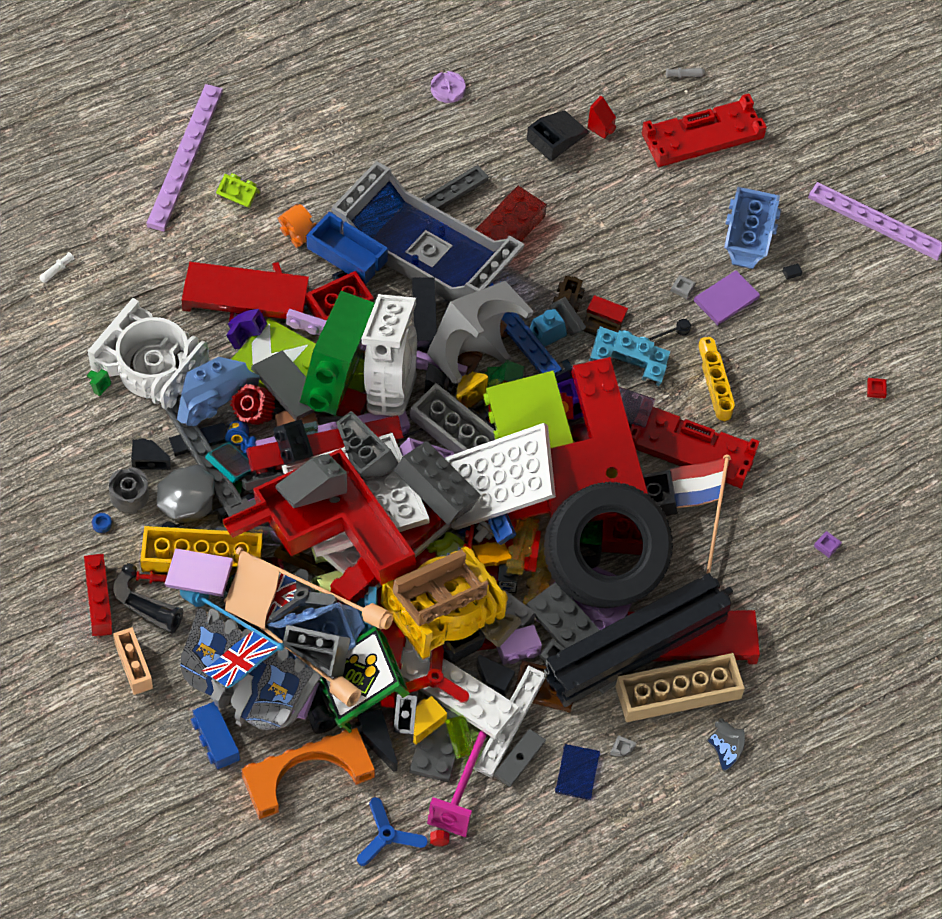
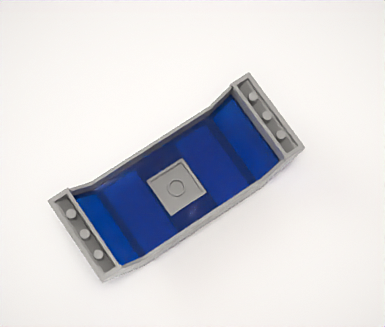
M378 161L331 208L332 212L342 219V224L344 222L349 223L388 248V261L385 265L411 280L412 277H435V293L449 302L489 287L524 248L522 242L511 236H508V239L494 241L407 192L392 174L391 169Z

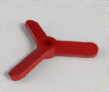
M443 646L432 649L428 674L406 682L409 693L428 686L432 688L438 687L459 702H467L469 700V693L443 676Z

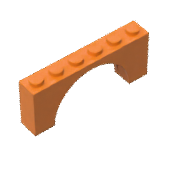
M345 729L335 736H326L321 741L306 743L296 750L289 749L282 755L276 757L269 756L262 762L250 763L242 768V778L259 820L279 813L276 798L279 782L289 769L301 762L308 760L332 762L343 768L351 776L355 785L375 778L374 766L358 729H351L352 732L350 733Z

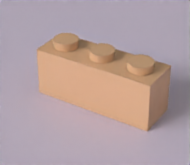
M133 627L113 633L114 643L133 695L153 689L152 678Z

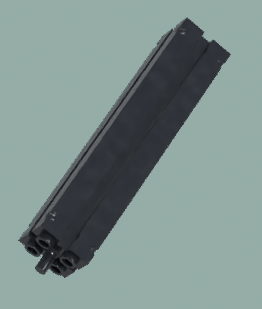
M707 573L701 579L698 578L565 648L558 652L557 655L548 657L546 659L545 666L547 668L544 670V677L551 688H554L557 692L556 695L563 706L567 707L572 702L578 701L616 681L618 676L627 675L715 628L716 625L726 622L731 606L729 595L733 594V590L729 586L719 591L720 584L718 580L713 578L710 573Z

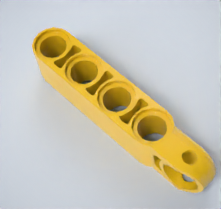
M703 337L699 341V351L715 415L721 421H728L732 417L735 403L720 353L717 351L715 340L712 337Z

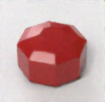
M444 830L432 831L430 833V844L436 847L448 845L449 832Z

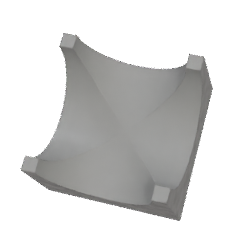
M506 281L450 301L427 354L454 384L460 383L462 376L457 364L460 354L478 351L495 357L502 364L507 360L510 361L511 357L507 353L501 339V319L505 312H513L522 315L524 318H529L534 311Z

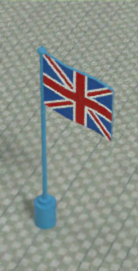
M180 589L181 597L192 605L202 607L208 604L252 631L235 643L214 663L201 670L226 688H230L238 683L276 651L284 649L283 643L274 641L209 601V594Z

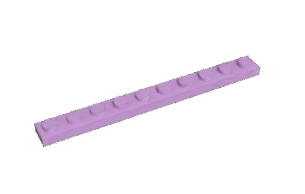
M205 84L148 218V228L165 231L223 93L222 88Z
M292 309L288 310L286 325L294 329L305 330L313 335L321 334L326 320ZM417 350V369L427 370L428 363L440 369L427 353ZM458 364L461 376L466 375L467 366Z

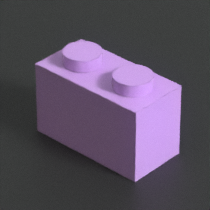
M531 625L515 630L499 648H496L504 665L507 663H517L524 658H535L541 653L542 644L535 626Z

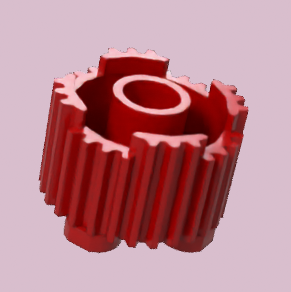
M246 384L244 387H241V390H238V393L231 397L233 400L230 401L232 402L230 406H232L233 411H235L234 414L240 421L260 425L272 419L271 413H274L273 409L275 407L273 405L275 403L273 402L275 397L268 389Z

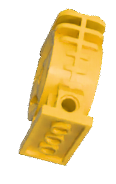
M466 546L461 548L466 554L465 563L481 583L486 580L488 581L487 595L480 600L476 599L468 603L465 607H459L451 611L448 615H442L430 623L418 626L393 594L394 580L382 585V606L390 611L394 622L422 659L429 657L430 650L443 645L445 641L464 639L475 633L479 628L484 627L485 622L492 624L495 618L501 620L505 617L508 601L506 592L500 589L495 578L490 576L484 564L478 561L474 551ZM446 556L430 559L423 563L419 568H422ZM458 577L444 584L452 596L471 588L463 577ZM428 592L427 595L423 593L410 600L418 612L437 604V601Z

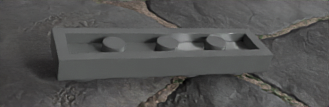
M476 165L421 198V200L441 210L487 182L489 176L479 165Z

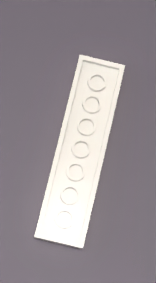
M407 638L403 649L400 671L404 681L409 682L428 674L431 650L430 656L422 659ZM444 658L442 666L443 676L469 693V700L461 703L438 687L432 688L428 686L420 689L421 692L429 697L432 696L444 707L494 739L500 735L519 711L518 705Z

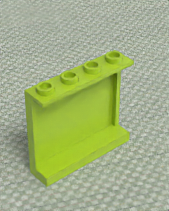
M553 370L486 388V393L483 394L485 404L489 405L491 409L488 415L491 424L494 423L496 431H493L495 440L545 423L548 425L550 448L573 443Z

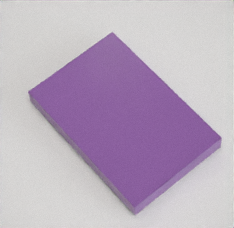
M735 270L694 297V302L718 326L759 299L760 294Z

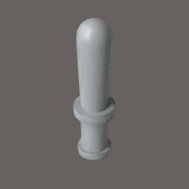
M702 68L666 69V78L678 76V78L682 76L702 77L705 74Z

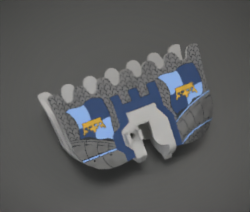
M202 608L198 609L181 654L180 668L184 679L195 689L211 695L210 698L214 700L215 705L219 708H224L231 702L232 706L236 709V725L240 727L246 721L261 730L281 729L292 724L297 719L298 714L322 676L314 669L306 667V663L298 657L295 660L288 658L289 651L284 648L282 651L278 650L262 661L238 683L230 688H226L201 670L214 663L235 643L252 631L244 629L242 632L240 629H237V622L232 619L224 622L220 619V613L214 608L210 609L208 614Z

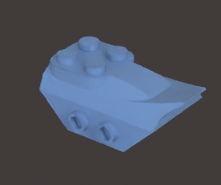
M737 187L735 199L731 198L729 206L732 214H728L726 219V225H729L724 246L730 255L733 265L752 269L762 258L767 257L772 234L776 235L778 224H775V219L779 220L781 209L778 208L780 195Z
M217 357L188 371L181 394L177 420L181 423H186L187 426H196L202 420L214 417L217 414L218 408L230 401L231 397L238 393V390H241V387H244L246 384L258 386L260 376L251 372L247 368L246 363Z
M340 602L315 610L313 607L308 608L301 614L291 613L286 615L284 619L267 623L269 630L281 640L284 639L286 625L351 638L348 650L356 647V640L360 632L365 628L359 610L349 605H343ZM289 651L288 658H293L295 660L297 656H295L293 653Z

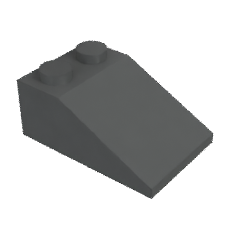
M323 454L307 461L276 485V489L293 508H297L347 493V473L329 454Z

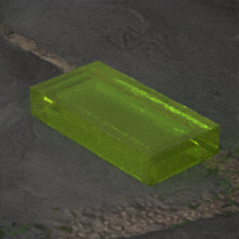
M461 715L446 719L445 722L456 759L470 756L474 744L466 718Z

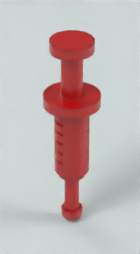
M139 571L136 573V581H139V579H149L150 584H152V581L165 582L167 575L154 574L153 571H150V575L139 574Z

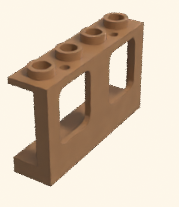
M462 549L394 580L393 594L418 626L430 623L442 615H448L451 611L459 607H465L468 603L476 599L480 600L487 595L488 581L486 580L481 583L466 565V554ZM458 577H463L471 588L452 596L444 584ZM423 593H430L437 601V604L418 612L410 600Z

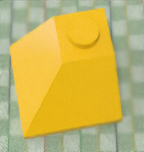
M477 372L462 376L461 382L458 383L456 399L467 408H471L484 399L483 394L486 393L488 376Z

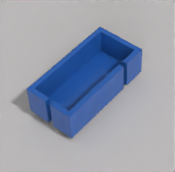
M328 212L306 235L307 248L347 274L356 271L365 285L375 275V270L378 272L388 261V248L349 223L344 222L342 224V219L331 212Z

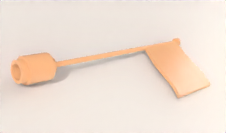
M238 547L236 554L240 556L237 571L227 595L225 610L265 630L267 615L277 591L280 573L322 593H333L245 552L243 548ZM333 594L337 600L362 611L364 622L379 629H388L392 624L393 615L390 614V611L374 603L363 608Z

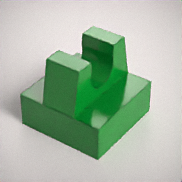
M103 369L99 372L91 370L87 374V378L91 379L89 383L92 386L93 392L98 396H101L112 384L108 372Z

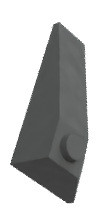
M352 411L336 422L349 461L361 476H385L398 465V461L391 449Z

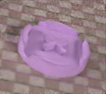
M455 72L438 73L431 81V93L438 101L453 103L460 100L465 94V81L463 77Z

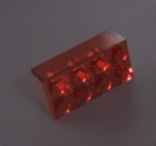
M518 185L475 230L494 241L508 239V236H511L522 242L545 218L547 204Z

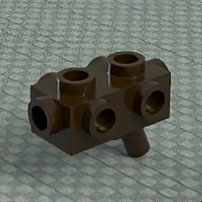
M565 275L564 281H560L557 292H559L558 297L554 296L552 304L566 297L577 313L580 305L577 302L578 298L582 299L585 288H582L583 280Z

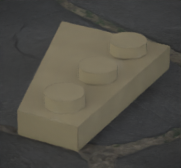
M505 613L503 619L498 620L495 618L492 624L485 622V626L480 629L485 634L486 639L499 648L520 626L521 619L518 616Z

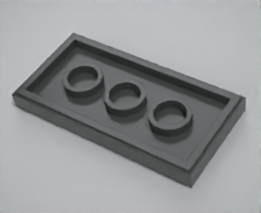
M283 350L252 365L251 370L260 376L261 382L295 421L315 412L308 405L300 403L306 376Z

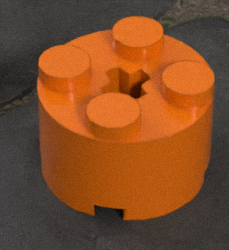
M298 203L277 218L282 225L280 230L285 236L289 235L292 238L291 241L296 248L307 242L306 235L317 225L316 222L312 224L311 214L301 204L298 205Z

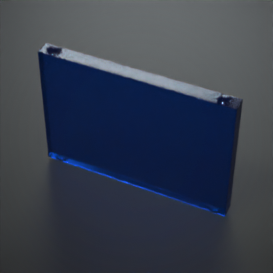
M565 744L555 793L591 800L600 751Z

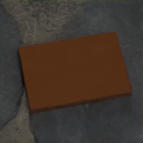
M522 660L513 694L528 666L543 673L547 667ZM546 679L532 702L533 704L571 713L573 705L572 702L571 705L564 707L556 695L557 692L554 688H551Z

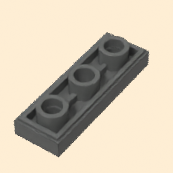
M529 729L494 773V777L511 788L545 744L546 739Z

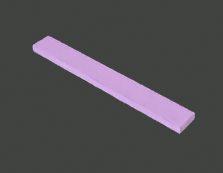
M817 182L808 196L809 199L935 260H938L942 254L941 241Z

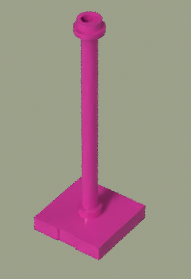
M480 730L451 803L432 797L427 824L466 837L472 810L458 805L487 736L485 732Z

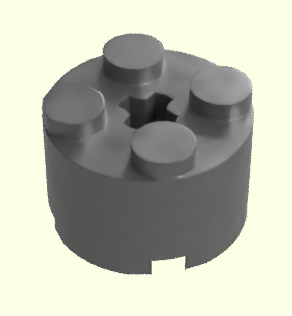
M137 468L119 469L109 479L110 501L118 510L134 514L143 508L149 499L148 482L145 474Z

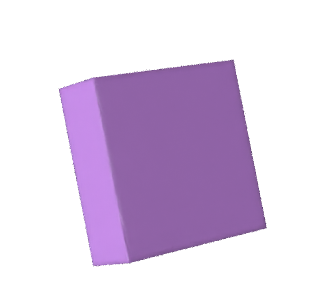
M826 531L815 542L814 547L829 558L841 546L842 542Z

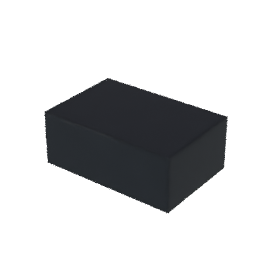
M798 263L783 267L782 272L786 280L802 276V270Z

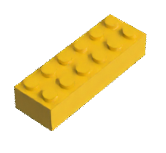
M144 526L140 559L141 571L168 573L176 548L232 558L233 565L229 577H235L240 556L236 554L237 548L241 547L245 552L262 559L263 533L244 532L232 538L228 531Z

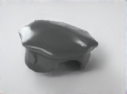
M199 464L175 469L158 483L156 505L175 522L192 523L198 521L212 511L215 477Z

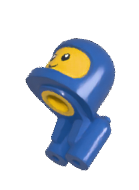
M240 420L232 421L225 434L226 441L232 445L241 446L243 455L248 458L246 449L256 446L257 441L254 436L249 437L248 424Z

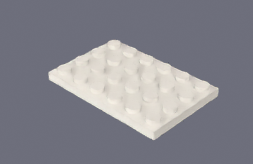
M545 423L445 457L481 494L471 510L451 523L454 530H459L556 497L548 425Z

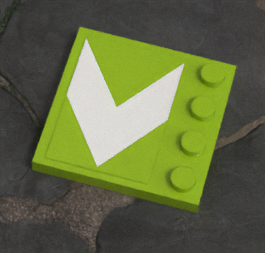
M268 318L266 320L267 325L261 335L252 336L231 358V360L246 363L247 368L253 372L251 370L252 365L283 350L299 370L307 376L316 343ZM259 380L258 386L263 387V388H265V389H268V388L261 382V380Z

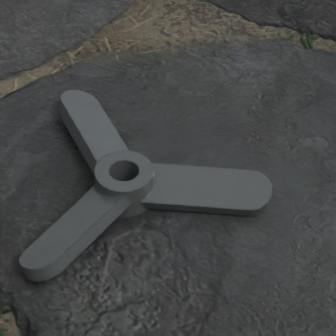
M300 569L296 572V576L308 581V572L306 570ZM296 580V591L293 594L294 599L271 614L269 619L271 622H274L296 606H306L308 604L328 606L335 604L337 598L333 594L309 592L307 585Z

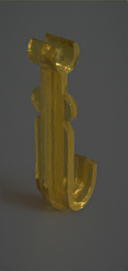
M533 516L519 520L516 530L517 535L514 536L513 545L509 546V553L512 557L507 560L506 567L508 568L506 573L523 574L524 558L532 554L531 547L539 529L540 519H536Z
M544 542L538 554L536 572H532V578H529L526 582V586L530 590L528 596L525 595L523 604L525 605L549 587L547 582L551 579V572H549L548 564L545 561Z

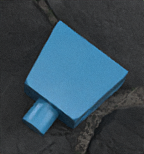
M556 309L546 310L544 314L534 318L529 328L544 347L567 335L565 322Z

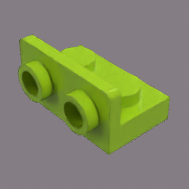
M233 173L231 175L224 174L216 191L217 195L247 208H250L256 193H260L256 183L249 180L243 182L240 176Z

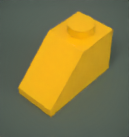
M432 696L427 700H421L416 706L413 743L415 745L447 722V712Z

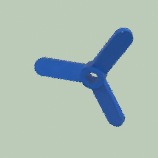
M377 797L370 800L369 805L379 834L358 855L357 862L359 865H367L386 844H391L392 842L419 848L427 845V838L423 835L394 830L390 826L382 801ZM389 833L390 836L386 837L383 834Z

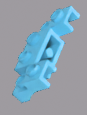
M600 327L597 331L589 361L613 357L645 368L642 380L646 381L648 378L656 381V385L660 386L665 374L670 351L654 346V342H651L648 338L634 336L629 331L619 330L617 333Z

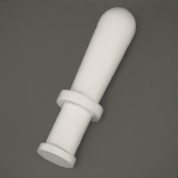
M68 252L61 260L58 259L55 265L40 275V281L45 283L61 269L64 270L66 268L65 265L74 260V256Z

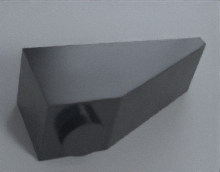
M382 709L359 714L355 727L358 729L359 734L362 735L363 741L393 772L397 771L398 762Z

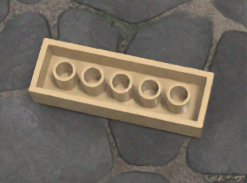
M733 653L618 676L616 682V690L626 723L742 699L745 689Z

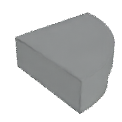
M618 735L610 755L616 757L628 755L635 749L637 743Z

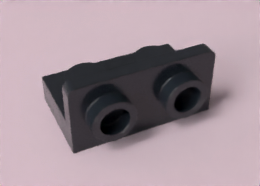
M302 419L273 428L274 437L278 443L280 455L285 465L314 456Z

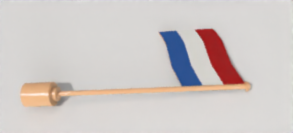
M725 455L723 459L704 464L680 466L670 469L677 508L699 506L718 500L706 574L711 572L728 462L731 460L729 455Z

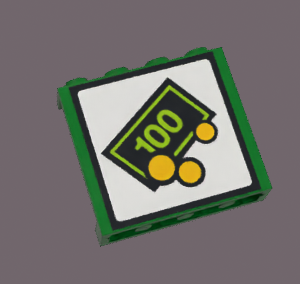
M373 627L359 636L356 640V647L348 650L343 677L361 690V696L356 704L351 707L345 705L330 693V682L323 676L320 678V681L325 686L323 691L331 701L329 706L336 714L335 721L340 728L346 729L349 733L352 730L350 727L351 723L348 721L394 691L402 698L410 694L386 635L377 627Z

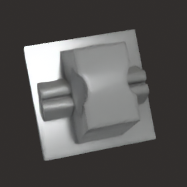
M485 521L479 522L476 528L479 532L473 538V541L478 545L485 537L488 540L494 538L490 525Z

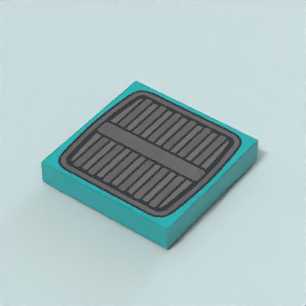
M230 442L208 452L205 456L232 483L252 473L248 458Z

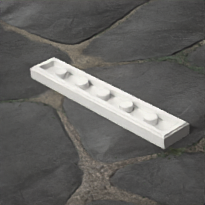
M531 666L527 667L510 701L519 706L518 713L496 739L489 738L474 766V770L493 778L545 680L543 672Z

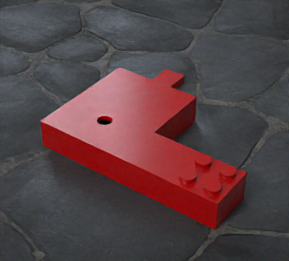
M610 357L573 365L571 373L589 439L550 448L556 497L507 513L510 521L549 513L551 518L560 504L571 495L585 487L602 482L625 483L648 494ZM609 468H614L617 471L615 478H609L606 475V471ZM616 512L601 513L593 517L588 523L623 514Z
M341 448L329 454L347 473V493L335 496L340 498L339 502L331 503L329 501L330 498L293 508L276 489V485L295 471L293 470L253 488L256 505L223 519V525L232 538L269 522L290 556L345 532L381 585L417 569L415 553Z

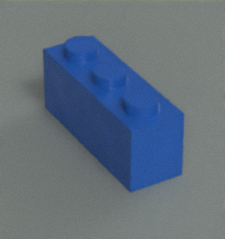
M212 702L192 710L193 718L191 723L194 730L198 729L201 734L199 740L202 747L206 746L209 751L207 757L210 764H215L218 770L240 761L238 748L215 703Z

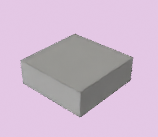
M679 275L671 287V292L687 299L696 282Z

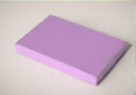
M175 548L165 586L223 597L233 565V559Z

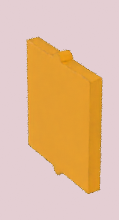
M486 542V544L472 546L476 558L485 567L513 562L505 544L500 545L497 542Z

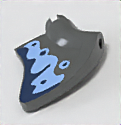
M720 718L718 722H715V727L718 729L706 741L716 751L722 771L727 772L739 760L744 750L745 733L744 729H735L728 722H725L724 719Z

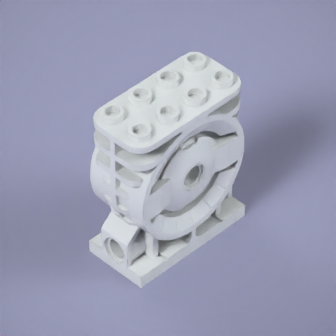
M378 294L363 333L362 345H367L364 362V384L368 401L367 410L374 415L400 416L406 410L417 378V334L415 327L409 325L416 306V298Z
M134 298L130 300L88 350L91 370L99 372L103 369L108 372L109 377L120 375L123 384L128 390L146 399L152 398L154 404L158 405L161 403L162 408L165 410L168 407L173 408L176 404L177 396L182 394L187 372L210 361L207 342L201 341L199 343L196 336L189 338L188 332L183 331L170 320L153 317L152 313L141 308L139 301ZM176 354H177V358H178V360H179V368H178V369L176 368V360H175V355H176ZM132 359L134 371L130 369Z

